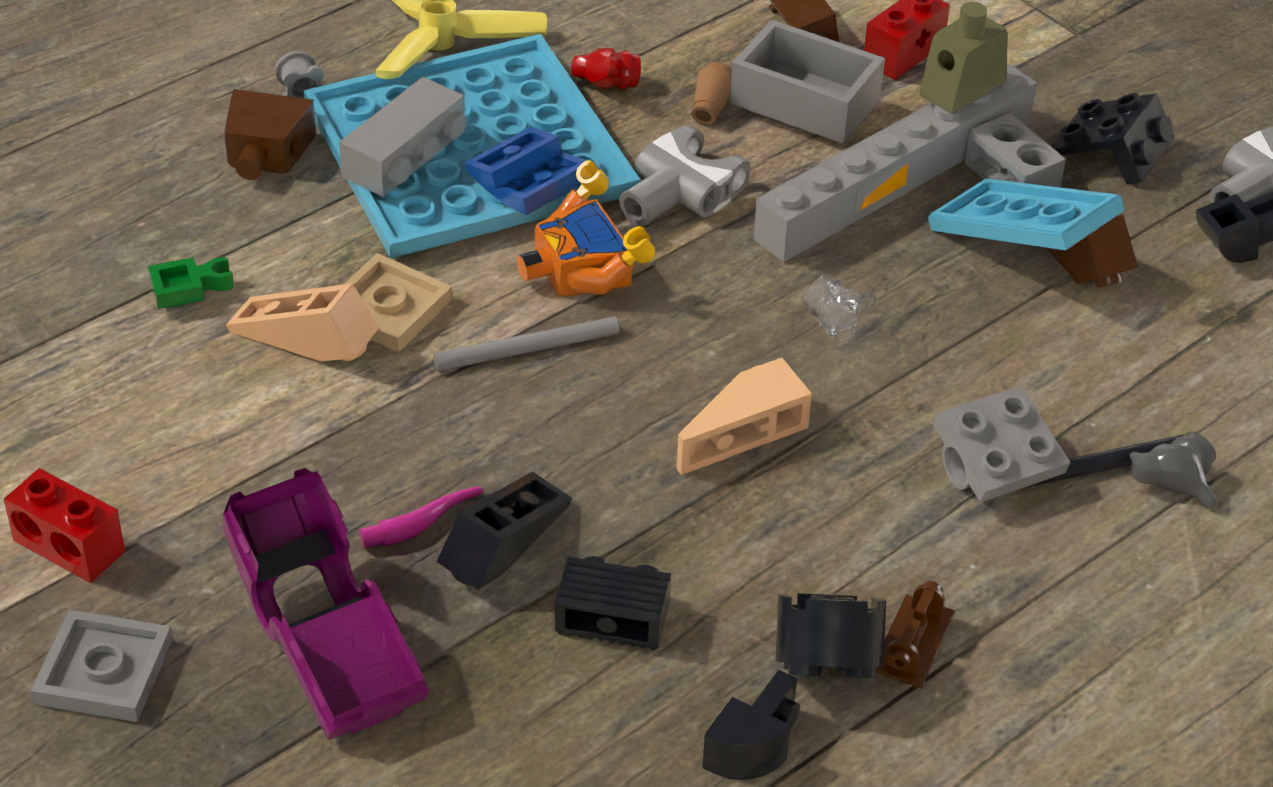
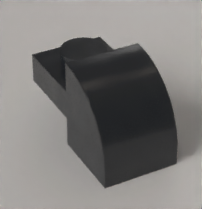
M1273 192L1246 203L1237 194L1196 209L1197 224L1227 260L1236 263L1258 259L1259 246L1273 241Z
M778 669L752 706L732 697L704 735L702 768L718 776L737 780L759 778L779 768L787 759L790 730L800 711V704L795 702L798 678Z

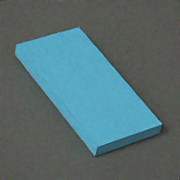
M984 179L932 212L928 216L931 231L1067 250L1125 211L1122 196L1118 194Z

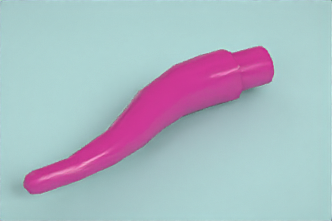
M476 486L450 493L410 513L380 520L377 525L359 529L362 546L364 549L381 544L386 547L410 540L428 529L450 508L466 499L483 494V488Z

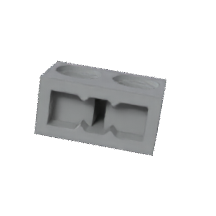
M1011 113L969 129L965 164L983 180L995 179L1061 188L1066 159Z

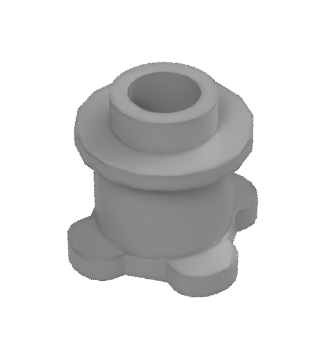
M292 51L285 54L278 60L274 71L277 80L286 88L283 96L304 98V90L321 86V80L324 77L321 67L317 66L314 58L304 51Z

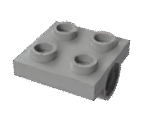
M1022 386L937 413L933 422L935 430L944 443L942 459L950 481L960 490L971 487L980 503L1064 474L1070 464L1069 459Z

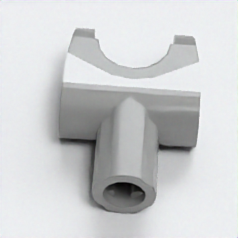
M686 125L661 136L641 151L635 163V172L643 180L620 195V207L627 220L635 226L648 224L679 203L697 215L706 218L726 206L743 190L750 176L751 164L739 155L726 156L714 160L698 157L704 145V135L693 126Z
M1273 126L1251 134L1236 143L1229 150L1224 159L1222 169L1231 178L1212 188L1210 203L1237 194L1246 203L1273 192Z

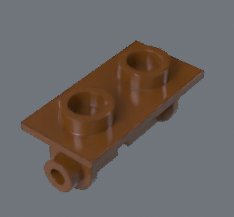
M926 581L924 584L916 587L913 596L906 594L885 638L884 665L876 667V673L922 689L956 610L944 607L945 597L940 584L934 581Z

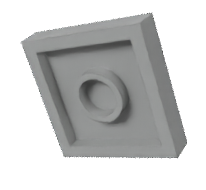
M69 609L31 688L33 704L138 722L172 644L171 626Z

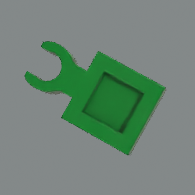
M194 257L148 266L149 278L158 309L204 301L203 291H227L234 287L233 273L229 269V261L226 257L215 258L206 264L196 266Z

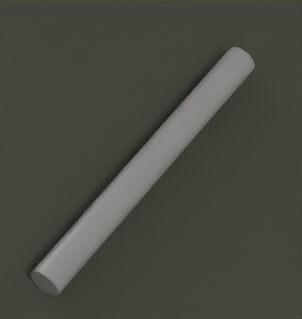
M616 316L437 352L433 354L434 364L437 372L609 337L619 334V323Z

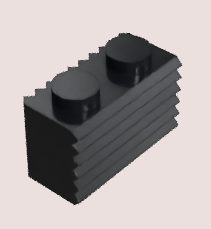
M568 556L555 599V631L560 635L567 633L570 637L576 634L580 638L587 636L590 640L597 638L601 642L607 639L611 644L617 641L621 645L628 643L632 647L639 645L642 649L649 647L655 650L659 647L670 604L672 573L661 572L650 565L631 567L612 564L597 556H589L584 559Z

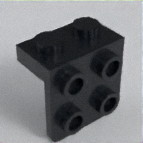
M1130 93L1118 100L1102 102L1100 99H1094L1082 104L1070 123L1061 130V134L1051 147L1060 155L1111 148L1126 184L1140 183L1145 179L1175 136L1173 134L1172 122L1166 116L1157 93L1139 96L1137 93Z

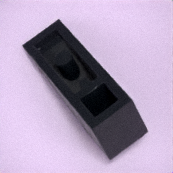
M532 471L461 510L436 562L451 571L457 581L479 590L503 575L570 505L572 497Z

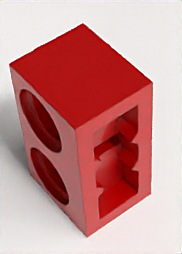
M41 468L33 472L4 498L13 541L89 583H92L125 552L118 509Z

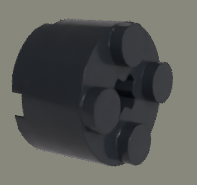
M797 593V604H792L791 596L788 594H778L775 660L784 662L783 669L788 670V674L821 676V666L837 667V671L843 672L844 677L875 678L876 667L884 665L886 599L871 597V608H868V601H857L858 596Z

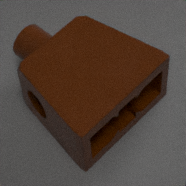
M234 89L225 126L228 164L234 167L238 175L246 180L258 179L262 171L279 174L288 173L316 136L314 99Z

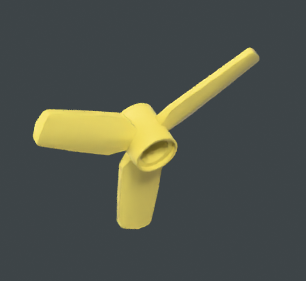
M392 0L406 14L419 20V28L409 33L376 69V77L382 79L400 77L429 50L441 51L451 48L455 44V35L465 38L529 37L537 34L546 36L547 16L543 12L465 10L456 12V3L453 0Z

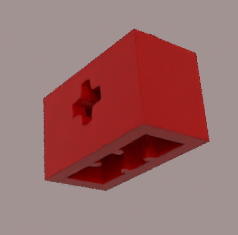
M899 0L867 22L864 51L885 58L883 74L894 80L898 79L929 56L934 35L947 26L950 4L942 0Z

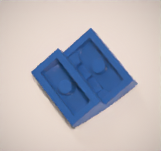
M531 126L466 161L465 168L495 198L514 210L528 215L582 185L576 177L578 167L587 160L562 152L558 135Z

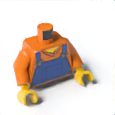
M587 160L578 167L576 177L582 184L577 191L572 189L557 210L546 220L536 225L535 250L517 256L518 270L524 281L546 276L558 295L564 297L586 293L604 295L612 289L632 285V271L635 268L633 263L636 261L641 264L648 263L655 256V247L650 242L651 237L643 227H634L623 237L598 200H588L590 195H600L607 191L609 179L593 161Z

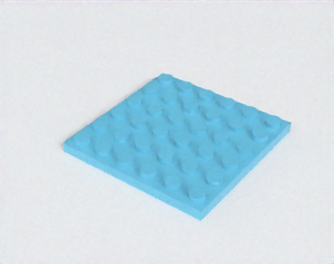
M541 34L415 63L400 77L394 79L378 78L376 73L304 90V98L314 99L316 125L340 168L339 142L420 78L425 77L464 95L465 131L459 138L454 139L440 150L432 160L427 161L412 173L404 183L399 184L386 196L382 197L347 180L390 259L524 223L534 222L549 217L557 210L570 191L534 212L525 215L495 198L465 168L466 161L531 126L558 135L562 152L584 160L593 161L599 170H603L609 179L607 191L600 195H590L589 201L597 199L599 203L620 199V195L640 182V178Z

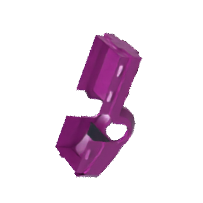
M301 468L294 471V478L246 496L241 491L230 495L223 513L222 529L262 629L269 639L281 644L327 740H330L349 731L354 734L401 714L404 708L426 700L429 688L419 670L421 666L412 649L408 648L395 623L398 621L389 604L385 603L374 580L372 579V582L368 579L363 581L361 589L352 573L348 557L350 547L347 539L348 529L342 519L344 516L335 499L331 498L318 471L312 472L306 468ZM306 565L314 566L323 576L336 606L288 625L274 596L273 587L275 581L286 572Z

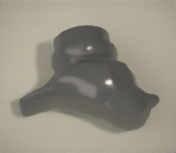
M1188 432L1176 438L1171 444L1163 443L1153 448L1150 452H1132L1130 454L1132 475L1139 483L1156 484L1168 491L1193 496L1209 509L1217 503V496L1207 484L1204 476L1211 470L1212 463L1216 459V452L1212 444L1202 435Z

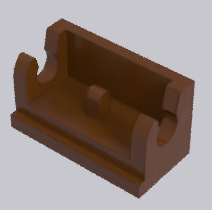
M770 0L772 3L769 5L771 11L779 13L787 25L839 42L836 15L825 0Z

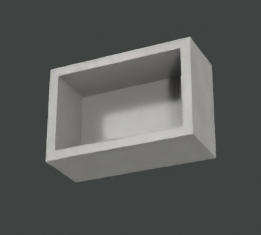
M771 19L732 62L730 104L747 109L752 113H758L781 121L789 126L823 136L828 140L844 144L880 100L885 58Z

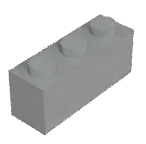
M425 77L420 78L339 142L342 177L382 197L386 196L399 184L404 183L423 164L432 160L451 141L459 138L465 131L464 95Z

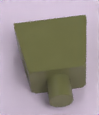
M978 2L964 3L960 9L959 19L936 32L932 39L919 95L950 114H954L1006 82L1008 32L1005 27L987 17V8L983 4Z

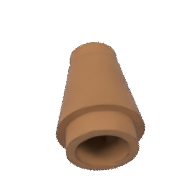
M712 62L698 72L691 112L696 122L703 125L713 124L730 100L732 68L728 65Z

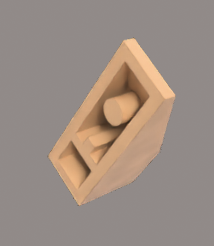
M353 283L253 296L243 304L226 324L230 333L320 362L341 359L343 361H351L358 358L366 351L367 343L379 330Z
M783 358L740 372L678 434V472L684 475L807 429L809 427L812 393Z

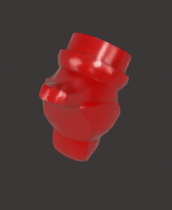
M598 48L590 54L574 56L571 72L572 76L588 80L592 85L600 89H611L613 86H617L622 90L627 89V87L636 88L641 75V58L639 54H631L628 50L616 52L614 48Z

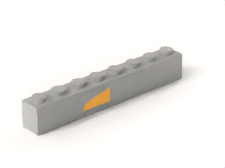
M1007 63L1006 82L954 114H950L934 103H930L756 198L753 240L782 262H786L964 161L969 129L1008 113L1015 116L1025 126L1029 124L1037 82Z

